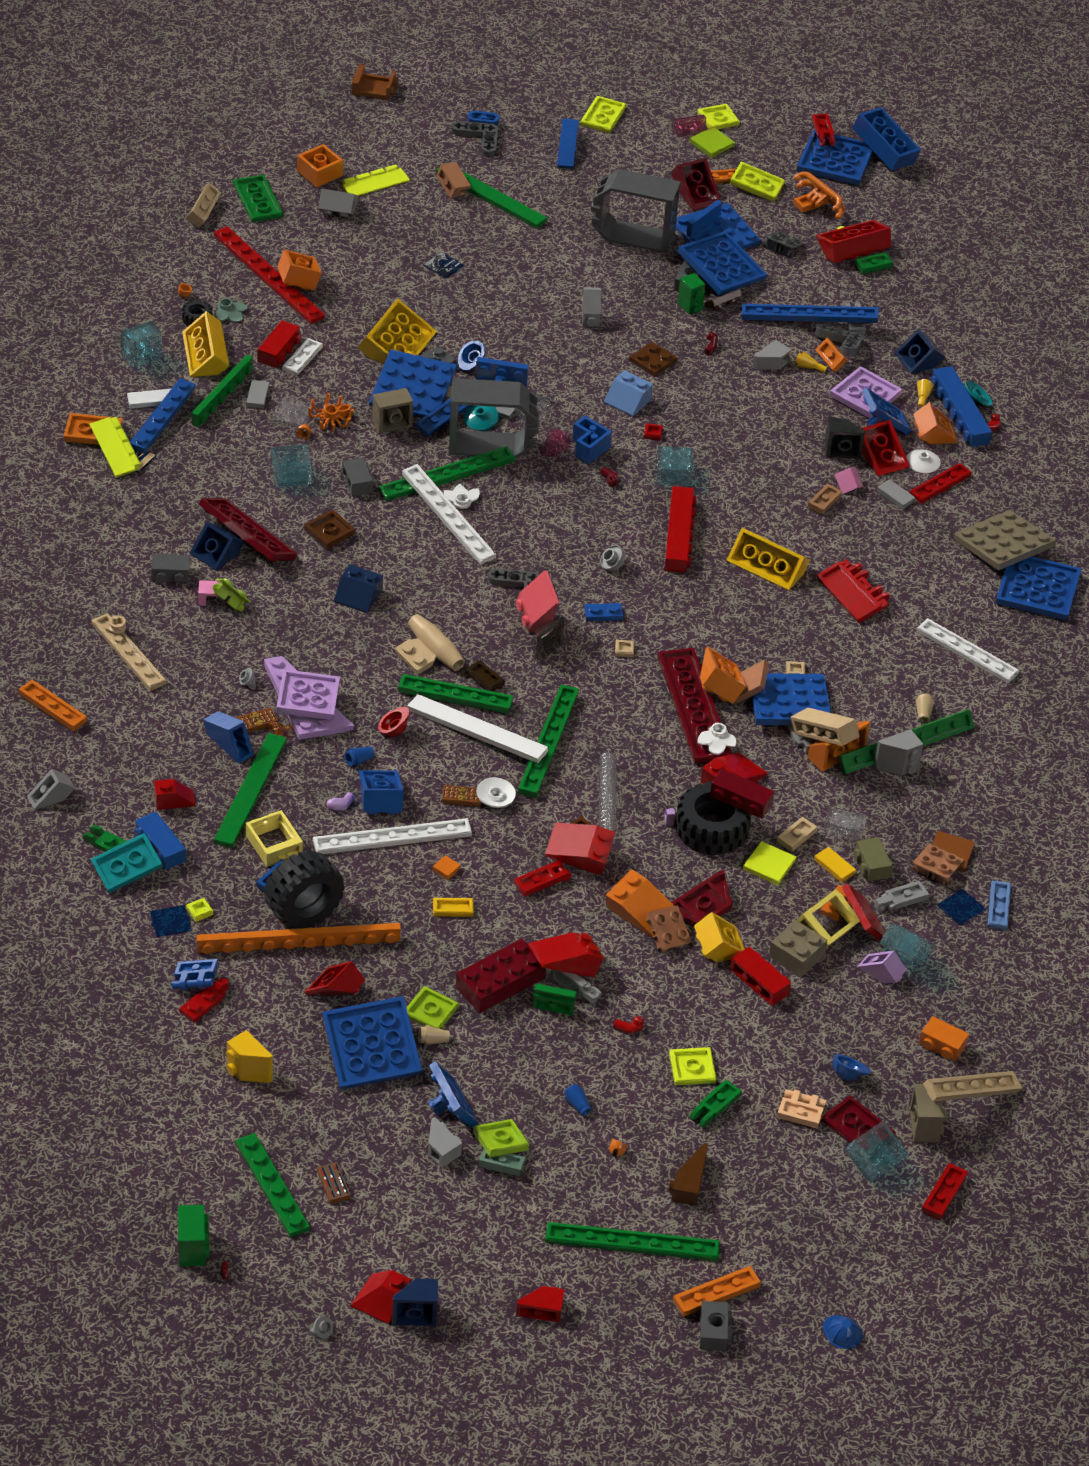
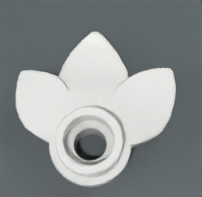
M458 484L453 491L444 490V495L447 499L453 502V505L459 509L468 508L471 502L476 501L480 495L478 488L467 491L461 484Z
M714 723L709 731H704L699 735L697 741L699 745H708L709 751L715 755L723 753L726 746L735 747L736 745L735 737L728 733L726 726L722 723Z

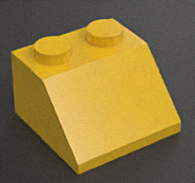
M713 912L694 925L697 933L696 938L701 943V951L707 959H712L715 962L731 960L733 956L745 949L737 927Z
M247 1030L226 1042V1069L231 1076L235 1075L240 1081L262 1083L273 1081V1055Z

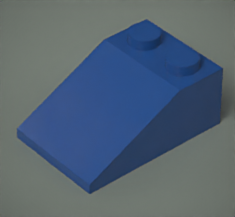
M359 770L363 812L367 814L386 812L387 814L394 815L397 812L403 811V787L398 770Z

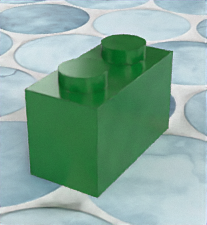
M695 273L681 277L678 304L688 315L703 310L705 283Z

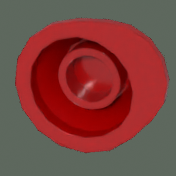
M399 707L384 715L378 724L380 733L386 734L389 737L401 735L406 730L407 719L410 715L408 707Z

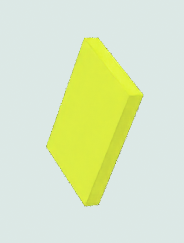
M596 96L580 121V125L611 133L626 109L627 104Z
M740 162L729 184L764 199L775 201L785 180Z

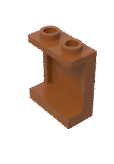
M359 64L352 81V95L389 100L391 95L394 96L395 86L398 85L396 71L393 70L390 77L365 73V65Z

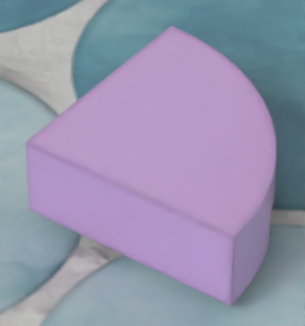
M674 808L666 809V826H674L675 810Z

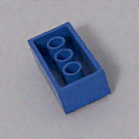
M882 107L859 114L852 127L857 135L862 138L891 171L914 164L921 152L919 146Z

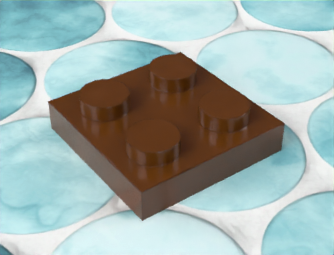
M650 342L629 356V361L655 377L676 363L678 357L654 342Z
M333 509L304 524V530L326 549L355 535L356 531L352 525Z

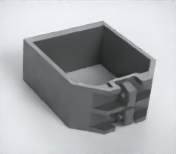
M618 169L601 180V186L598 187L597 194L594 196L591 205V212L595 213V217H592L591 225L607 241L668 253L676 232L681 182ZM614 191L666 202L663 230L616 220L609 212L610 193Z
M453 378L449 454L476 456L507 446L514 457L519 458L535 447V438L533 437L539 431V410L536 407L537 396L521 382ZM458 405L518 408L525 414V427L517 433L457 430Z

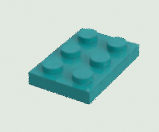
M145 833L91 859V863L108 893L163 867Z

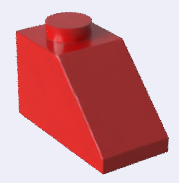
M175 779L154 781V797L157 810L196 806L194 791Z
M542 1286L517 1301L516 1316L560 1323L565 1289L553 1286Z

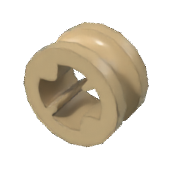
M119 615L111 617L109 619V630L115 634L123 633L126 630L125 618Z

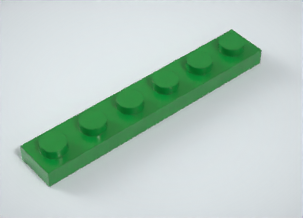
M246 355L191 413L193 426L199 427L202 423H205L208 416L216 411L218 405L224 403L226 397L235 391L236 386L242 384L244 378L252 373L254 369L252 356Z
M407 674L402 675L398 686V692L418 694L426 698L509 714L513 703V695Z
M252 1133L236 1139L235 1144L288 1236L291 1238L309 1231L310 1226L256 1134Z

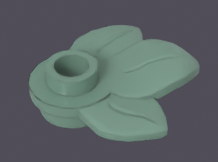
M222 298L217 304L216 318L221 322L227 319L236 323L241 322L243 319L241 312L246 311L248 307L241 302H233L229 298Z

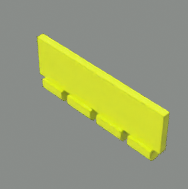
M395 164L385 167V170L381 168L371 171L370 174L367 172L357 175L356 179L354 177L343 179L342 187L347 193L360 196L408 182L410 179Z
M108 417L90 423V427L116 478L135 472L136 469L141 467V463L137 455H135L132 445L128 442L129 440L117 417L111 419Z

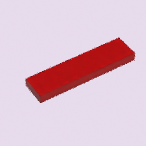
M958 463L910 490L909 493L922 504L972 476V471Z

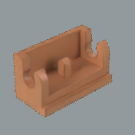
M457 162L440 165L436 176L448 196L455 198L465 195L466 193L462 190L470 189L471 185Z

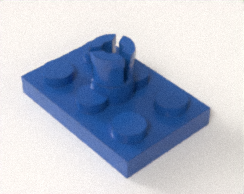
M477 357L476 380L521 382L528 388L529 365Z
M867 387L862 391L865 398L864 402L869 406V412L873 415L867 420L869 425L891 420L897 432H903L908 435L912 431L901 409Z
M437 1061L430 1064L429 1066L433 1072L431 1077L441 1087L439 1096L428 1102L430 1107L434 1108V1113L439 1116L443 1111L449 1109L453 1116L457 1115L462 1124L467 1123L470 1127L478 1125L479 1123L455 1078Z

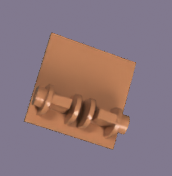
M928 844L912 864H914L913 869L916 870V873L919 872L926 875L927 878L933 873L932 880L936 878V881L941 882L943 885H949L952 880V874L962 864L964 859L937 846Z
M678 905L651 911L646 915V922H648L650 929H652L650 932L656 933L652 936L653 939L658 938L655 942L657 950L660 949L661 953L668 951L669 948L692 943Z

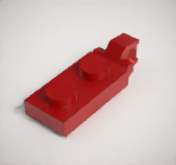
M222 977L216 981L214 986L202 989L179 1008V1012L195 1023L223 1000V997L226 995L225 991L229 988V981Z

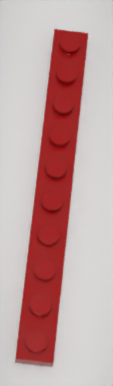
M228 226L214 231V237L307 322L313 324L325 318V314L294 286L286 285L280 273Z

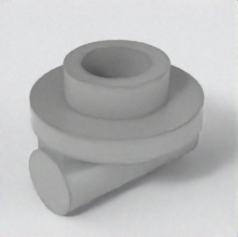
M247 668L240 673L239 683L242 686L256 688L253 669Z
M327 1316L318 1317L309 1334L314 1338L316 1336L328 1338L333 1332L332 1320Z

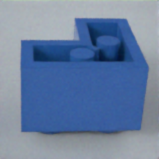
M583 416L573 425L572 440L576 442L575 457L587 464L593 462L611 448L612 431L587 416Z

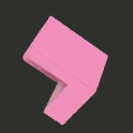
M856 467L848 468L835 474L843 494L863 487Z
M199 580V606H206L207 596L218 597L213 593L214 590L212 589L214 584H218L217 581Z

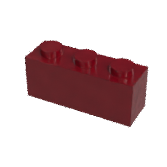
M722 768L711 783L710 797L763 819L773 805L775 791Z

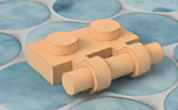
M786 1089L777 1118L818 1129L826 1100L819 1098L818 1095L813 1094L810 1096L802 1094L799 1090L794 1089V1091Z

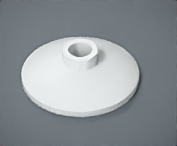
M914 450L906 456L910 469L919 473L934 472L941 464L939 457L928 450Z
M492 777L484 779L477 787L479 800L493 808L506 807L515 799L516 792L511 783L501 778Z

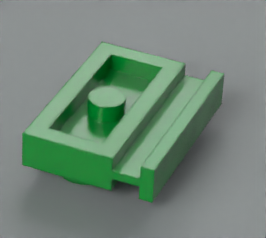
M536 983L533 1008L573 1016L576 991Z

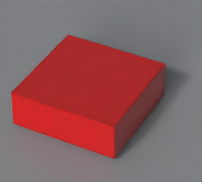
M646 423L644 438L661 440L663 425Z

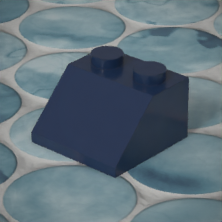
M917 329L894 352L911 374L935 368L945 358L932 339L920 329Z
M207 521L189 553L213 569L218 570L237 556L244 541L219 525Z
M349 564L341 576L334 602L368 613L383 591V575Z
M415 1279L393 1296L392 1325L436 1326L438 1279Z

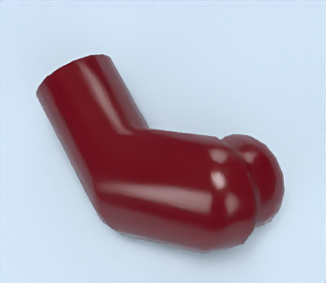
M712 331L707 334L706 339L710 343L704 350V354L709 356L717 348L718 335Z
M603 467L600 474L607 478L608 486L615 487L618 484V474Z

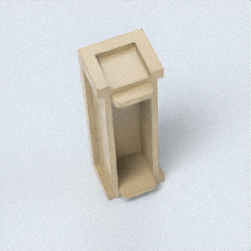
M208 182L201 189L199 198L185 218L191 224L196 225L195 227L199 228L208 218L221 192Z

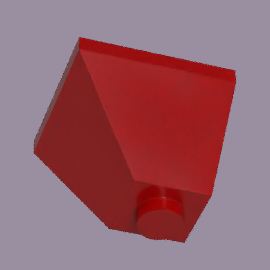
M350 961L327 967L304 993L307 995H354L361 989L360 986L366 980L354 963Z
M393 1270L373 1273L350 1307L389 1325L392 1321L393 1296L410 1284L411 1279Z

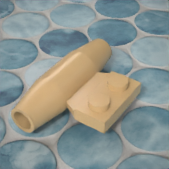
M419 614L410 618L408 625L417 639H408L395 648V653L417 674L432 667L436 659L454 671H458L463 667L465 660L455 645L434 624Z

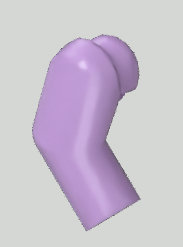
M348 792L343 798L329 799L327 801V808L335 811H344L353 802L355 796Z

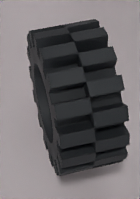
M192 300V303L188 301L182 307L183 323H186L187 327L190 326L206 311L213 315L212 306L209 303L206 304V301L201 302V300H198V302H195V300Z

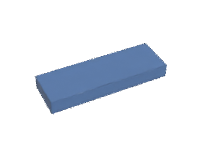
M991 881L987 928L1007 930L1011 883Z

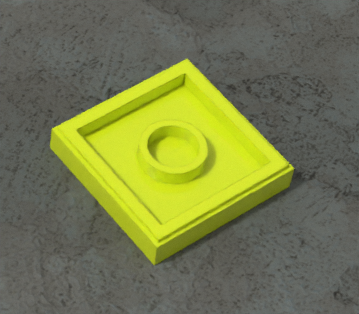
M727 104L701 108L697 112L708 129L711 127L723 129L738 126L740 123Z
M761 841L744 864L743 870L779 885L796 861V856Z
M710 1047L669 1050L675 1085L716 1083Z

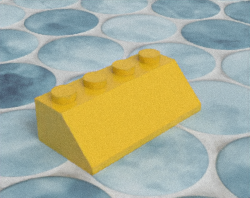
M206 311L182 332L190 377L219 375L229 366L221 321Z
M741 528L727 561L790 590L804 575L810 559Z

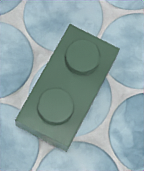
M483 1149L478 1167L520 1176L526 1157L515 1154L489 1157Z

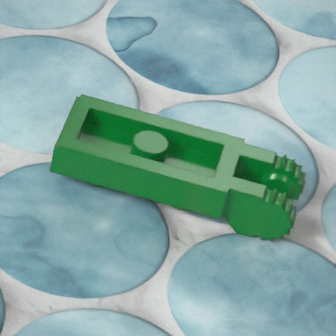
M95 824L89 829L92 834L85 832L82 835L84 841L94 845L95 848L103 852L126 842V840L108 831H104L102 827Z
M725 1079L699 1102V1105L691 1112L690 1119L694 1121L703 1111L707 1114L700 1121V1126L705 1128L713 1118L716 1119L742 1095V1090Z

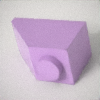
M895 951L868 954L857 966V968L884 984L897 983L902 979V975L907 970Z

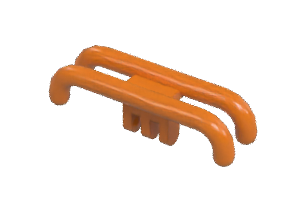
M800 172L794 176L795 181L803 178L808 179L802 180L796 185L797 189H802L805 186L813 189L806 196L807 200L815 204L816 207H820L828 200L834 205L833 211H838L835 218L839 220L843 217L845 206L840 195L809 172Z

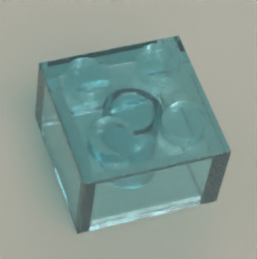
M153 321L121 331L122 358L131 369L162 358V332Z
M306 444L270 448V465L276 488L312 484V467Z
M658 446L656 485L692 487L694 448Z
M890 923L879 943L885 947L883 949L885 952L895 951L898 957L902 956L900 960L915 967L918 964L924 966L935 947V944L894 923Z
M882 1121L853 1140L845 1149L870 1184L901 1164L909 1156L885 1121Z

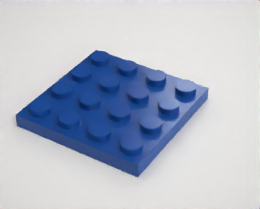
M813 130L798 162L796 171L809 172L812 175L859 185L873 150L864 141L835 134L834 146H830L829 138H825V146L821 147L816 131Z
M729 203L722 204L721 215L693 237H689L686 234L687 223L701 211L677 217L676 230L687 243L726 231L742 249L761 244V239Z
M726 231L681 245L677 249V252L693 267L718 295L765 280L768 275Z
M390 349L369 400V405L373 406V394L407 388L413 400V416L423 418L444 403L457 370V365Z
M1031 556L1005 568L995 604L1067 621L1082 568Z
M767 674L765 689L751 696L756 725H793L791 716L806 708L831 713L824 674Z
M404 996L322 1012L340 1090L422 1074V1067Z

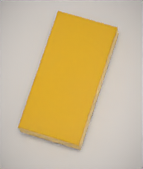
M830 847L814 856V860L841 883L856 873V869Z
M433 898V916L473 917L474 915L473 898Z

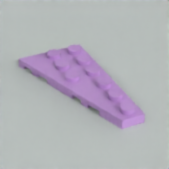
M283 656L264 659V666L278 696L283 669L297 671ZM336 707L333 720L287 714L299 740L354 730V725Z

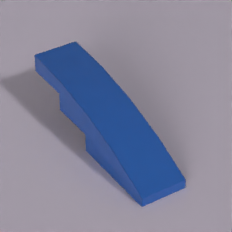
M562 119L557 168L573 169L579 122L577 119Z

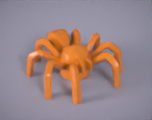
M327 393L323 409H317L314 399H311L312 408H308V416L311 418L320 416V419H322L319 426L320 430H324L328 423L331 422V431L334 432L336 426L334 420H336L340 427H348L354 409H351L349 404L341 405L343 396H339L338 403L335 406L328 404L330 393ZM312 409L320 413L312 415ZM338 418H340L342 421H346V423L342 425Z

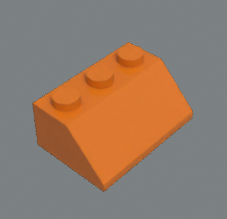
M857 722L860 737L843 746L821 740L812 743L809 746L808 759L822 772L838 764V755L866 746L870 722Z

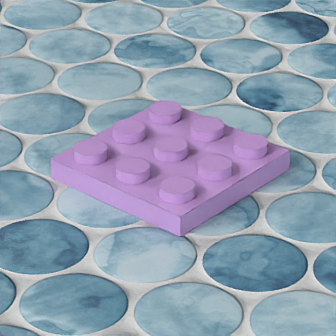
M860 366L830 390L829 396L871 418L873 415L869 412L870 408L864 402L865 398L862 394L866 387L890 403L902 394V389Z
M283 669L276 713L333 720L340 677Z

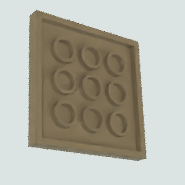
M1011 510L954 533V539L959 544L997 570L1006 568L1056 546L1054 538Z

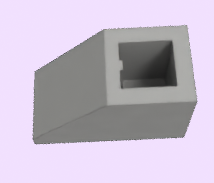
M775 340L761 351L755 353L753 368L780 369L790 362L792 349Z
M434 1117L431 1119L428 1155L443 1168L461 1156L462 1142L458 1136H454L443 1122Z

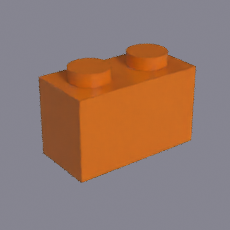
M932 1016L921 1032L919 1044L927 1050H933L941 1054L945 1059H951L956 1062L967 1046L969 1033Z

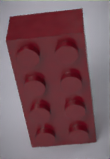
M521 938L457 972L455 988L480 1014L545 979L546 968L541 966L528 944Z

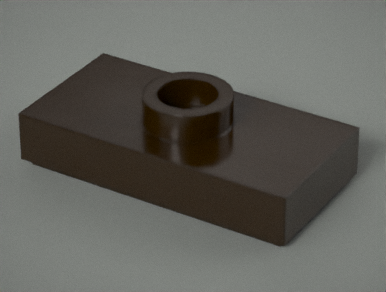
M480 660L465 668V673L488 691L494 692L505 685V680Z

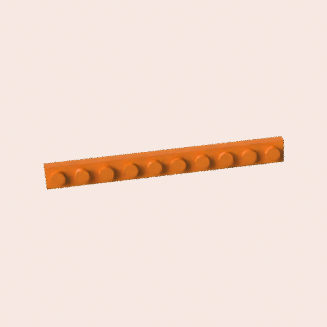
M400 923L200 934L196 935L197 953H230L243 950L250 952L260 949L312 948L314 946L332 947L344 944L351 946L354 944H374L378 942L394 943L395 941H400L401 928Z

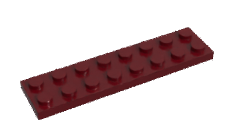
M685 648L658 652L657 658L694 764L710 762L714 758L732 754L730 747L727 746L723 753L719 755L712 754L708 749V745H699L697 742L702 732L709 731L714 723L721 722L710 692L702 687L700 679L702 669L695 649Z

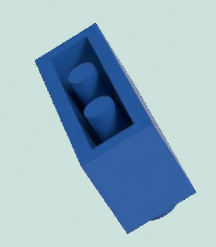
M156 811L135 820V836L137 837L143 833L146 834L165 870L186 861V848Z

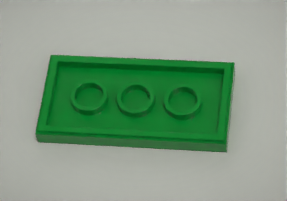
M264 174L233 180L234 188L251 223L283 217L280 205Z

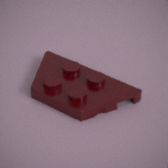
M723 869L671 902L674 906L678 905L684 923L694 926L711 912L721 916L733 908Z

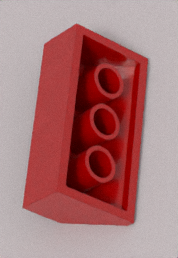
M875 220L816 235L825 257L833 263H840L845 259H855L859 255H870L871 252L884 251L885 248L892 247L891 229Z

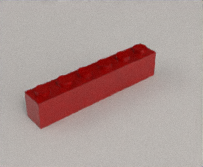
M672 486L664 571L686 573L687 567L691 566V556H688V554H692V544H689V542H693V532L690 530H694L695 521L691 519L695 518L696 509L692 507L696 506L697 497L693 495L694 488Z

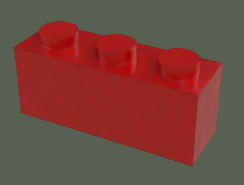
M281 320L257 349V362L274 368L280 363L282 364L285 356L288 353L290 354L294 345L299 344L301 340L300 326Z
M750 946L732 957L730 970L771 1006L790 994L791 982L789 979L777 971L772 964H769Z

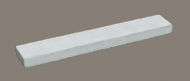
M928 618L917 627V632L1007 683H1010L1019 674L1017 668Z

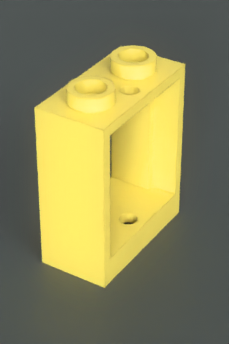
M282 810L246 823V837L266 867L275 865L280 859L286 861L289 859V856L293 854L298 855L299 852H303V841ZM280 828L287 841L266 848L258 835Z
M837 889L797 919L798 922L827 939L826 948L860 922L855 911ZM829 901L848 923L832 937L813 916V913Z

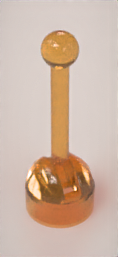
M270 722L268 724L269 732L273 730V734L282 735L285 729L293 728L292 724L283 726L280 722Z

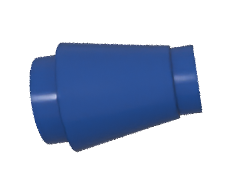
M371 746L349 748L345 752L344 757L347 765L356 767L373 758L375 753Z
M574 1084L565 1090V1100L581 1116L591 1112L592 1108L583 1087Z

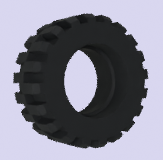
M706 782L703 785L700 783L695 785L694 788L691 787L686 790V793H683L680 801H678L675 822L676 832L685 845L689 844V848L693 850L698 849L699 853L705 854V852H709L710 855L721 853L722 855L727 854L728 850L732 852L737 849V846L741 847L748 838L752 815L710 797L712 782ZM706 814H715L722 816L727 820L722 822H711L701 818L700 816Z
M303 851L299 852L298 855L293 854L289 856V859L283 860L278 868L275 867L272 871V876H269L267 879L268 885H265L264 898L267 906L284 926L292 929L311 928L316 923L323 922L324 918L330 916L333 910L339 906V900H342L344 893V878L324 854L316 851H308V853Z

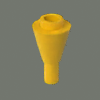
M805 351L802 354L799 353L795 361L798 363L797 367L816 369L823 373L827 369L826 366L817 363Z
M922 379L917 382L918 407L925 406V402L934 388V384L928 379Z

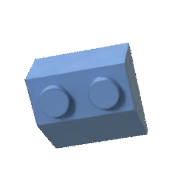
M624 370L614 379L604 403L633 417L652 399L653 384Z

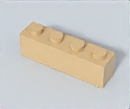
M806 708L791 716L794 732L797 735L840 746L860 737L858 724L853 718L812 708Z

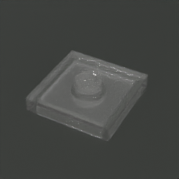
M281 397L271 417V423L298 429L300 425L308 424L310 419L308 408H312V405L308 402Z

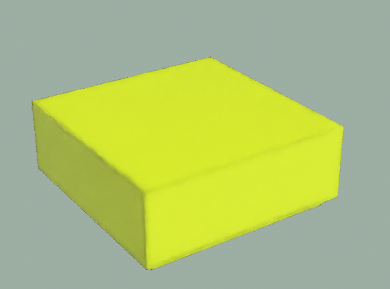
M205 898L186 905V909L195 922L213 915V910Z

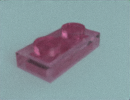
M703 114L674 119V134L705 130L706 116Z
M551 428L543 455L560 458L568 432Z

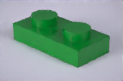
M885 252L858 258L855 261V265L862 274L892 268L893 262Z

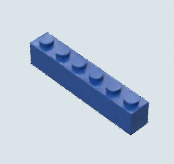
M953 366L933 369L930 381L937 390V396L942 399L944 408L950 412V418L956 422L957 430L963 434V440L970 447L990 444L992 431Z

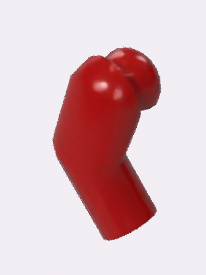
M991 415V420L987 423L991 431H995L1000 427V415Z
M636 1016L633 1022L630 1023L616 1019L613 1028L627 1034L638 1032L644 1027V1019Z

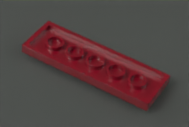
M201 498L198 505L204 508L206 513L213 515L216 521L226 525L229 531L239 535L242 541L252 545L255 551L265 555L267 560L275 562L277 560L287 561L296 559L298 553L226 498Z

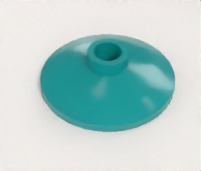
M970 380L965 382V387L975 404L978 402L988 407L992 405L990 396L982 387Z
M472 405L464 413L465 424L469 428L478 431H486L493 428L499 419L497 409L492 406Z

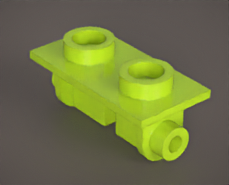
M226 578L215 579L218 584L213 585V593L222 600L229 596L230 598L226 603L235 611L241 612L244 609L243 603L251 602L246 598L247 595L243 591L236 590L233 587V583Z

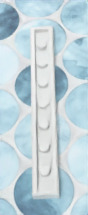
M418 464L402 470L404 478L480 565L496 558L493 550Z
M417 694L407 705L408 709L415 714L533 762L539 763L548 752V747L421 695Z
M466 818L313 837V844L316 852L329 854L472 836L469 820Z

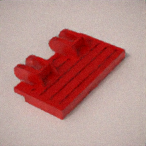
M846 559L843 562L835 563L816 576L857 623H860L889 606L887 601L890 598V594L888 592L882 593L884 588L881 585L872 588V585L866 580L870 573L866 569L862 570L863 565L861 563L851 565Z

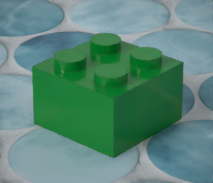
M178 1205L179 1266H205V1258H210L209 1213H204V1205Z

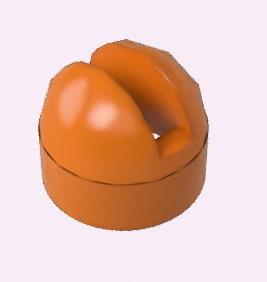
M185 283L180 284L178 295L181 298L190 296L192 287Z
M300 425L296 431L297 437L308 439L311 435L309 425Z
M612 1139L609 1151L613 1154L614 1150H618L616 1157H619L625 1153L628 1146L623 1142Z

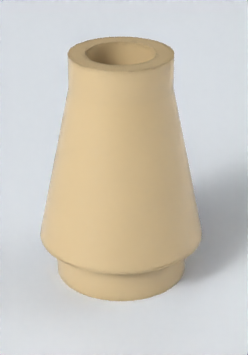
M921 694L916 699L918 721L929 722L934 700L929 694Z
M428 1025L419 1028L418 1042L424 1044V1046L449 1042V1030H442Z

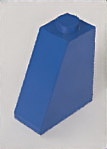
M219 711L203 719L207 735L238 764L254 755L244 721Z

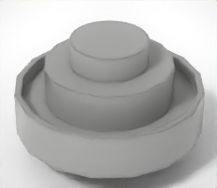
M618 545L608 547L601 556V566L609 572L617 570L624 563L625 551Z

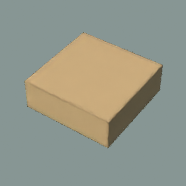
M616 640L615 656L633 658L634 641Z
M786 661V674H805V662Z

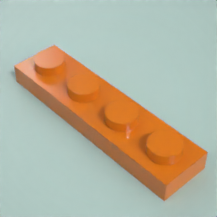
M33 679L18 689L20 696L73 732L87 722L86 715Z
M748 1266L673 1296V1302L682 1316L685 1317L700 1311L702 1301H726L759 1288L761 1281L752 1267Z

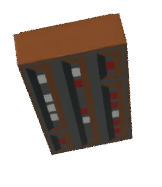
M337 1162L317 1167V1174L329 1204L350 1199L349 1190Z

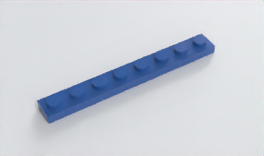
M743 304L742 320L878 323L879 307Z

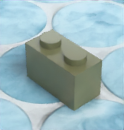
M880 838L857 841L853 855L855 861H859L860 872L862 875H865L867 881L890 878L892 864Z

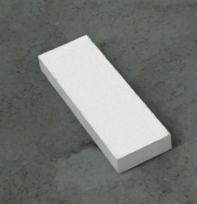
M307 338L282 366V370L297 376L323 348V343Z
M171 389L127 393L129 408L158 406Z

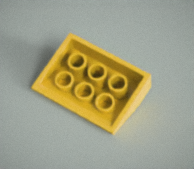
M397 298L357 348L370 359L385 363L390 349L418 356L437 330Z

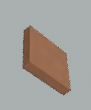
M765 659L741 672L746 687L734 703L738 704L765 689L769 666Z

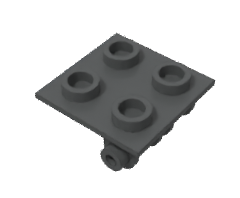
M782 231L763 236L767 238L763 242V246L766 249L774 250V252L778 250L779 254L782 252V255L787 257H794V248L805 244L800 242L801 239L797 237L790 238Z

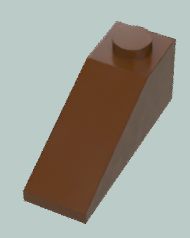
M704 1143L676 1172L675 1181L670 1180L668 1193H672L671 1201L697 1206L707 1156V1143Z

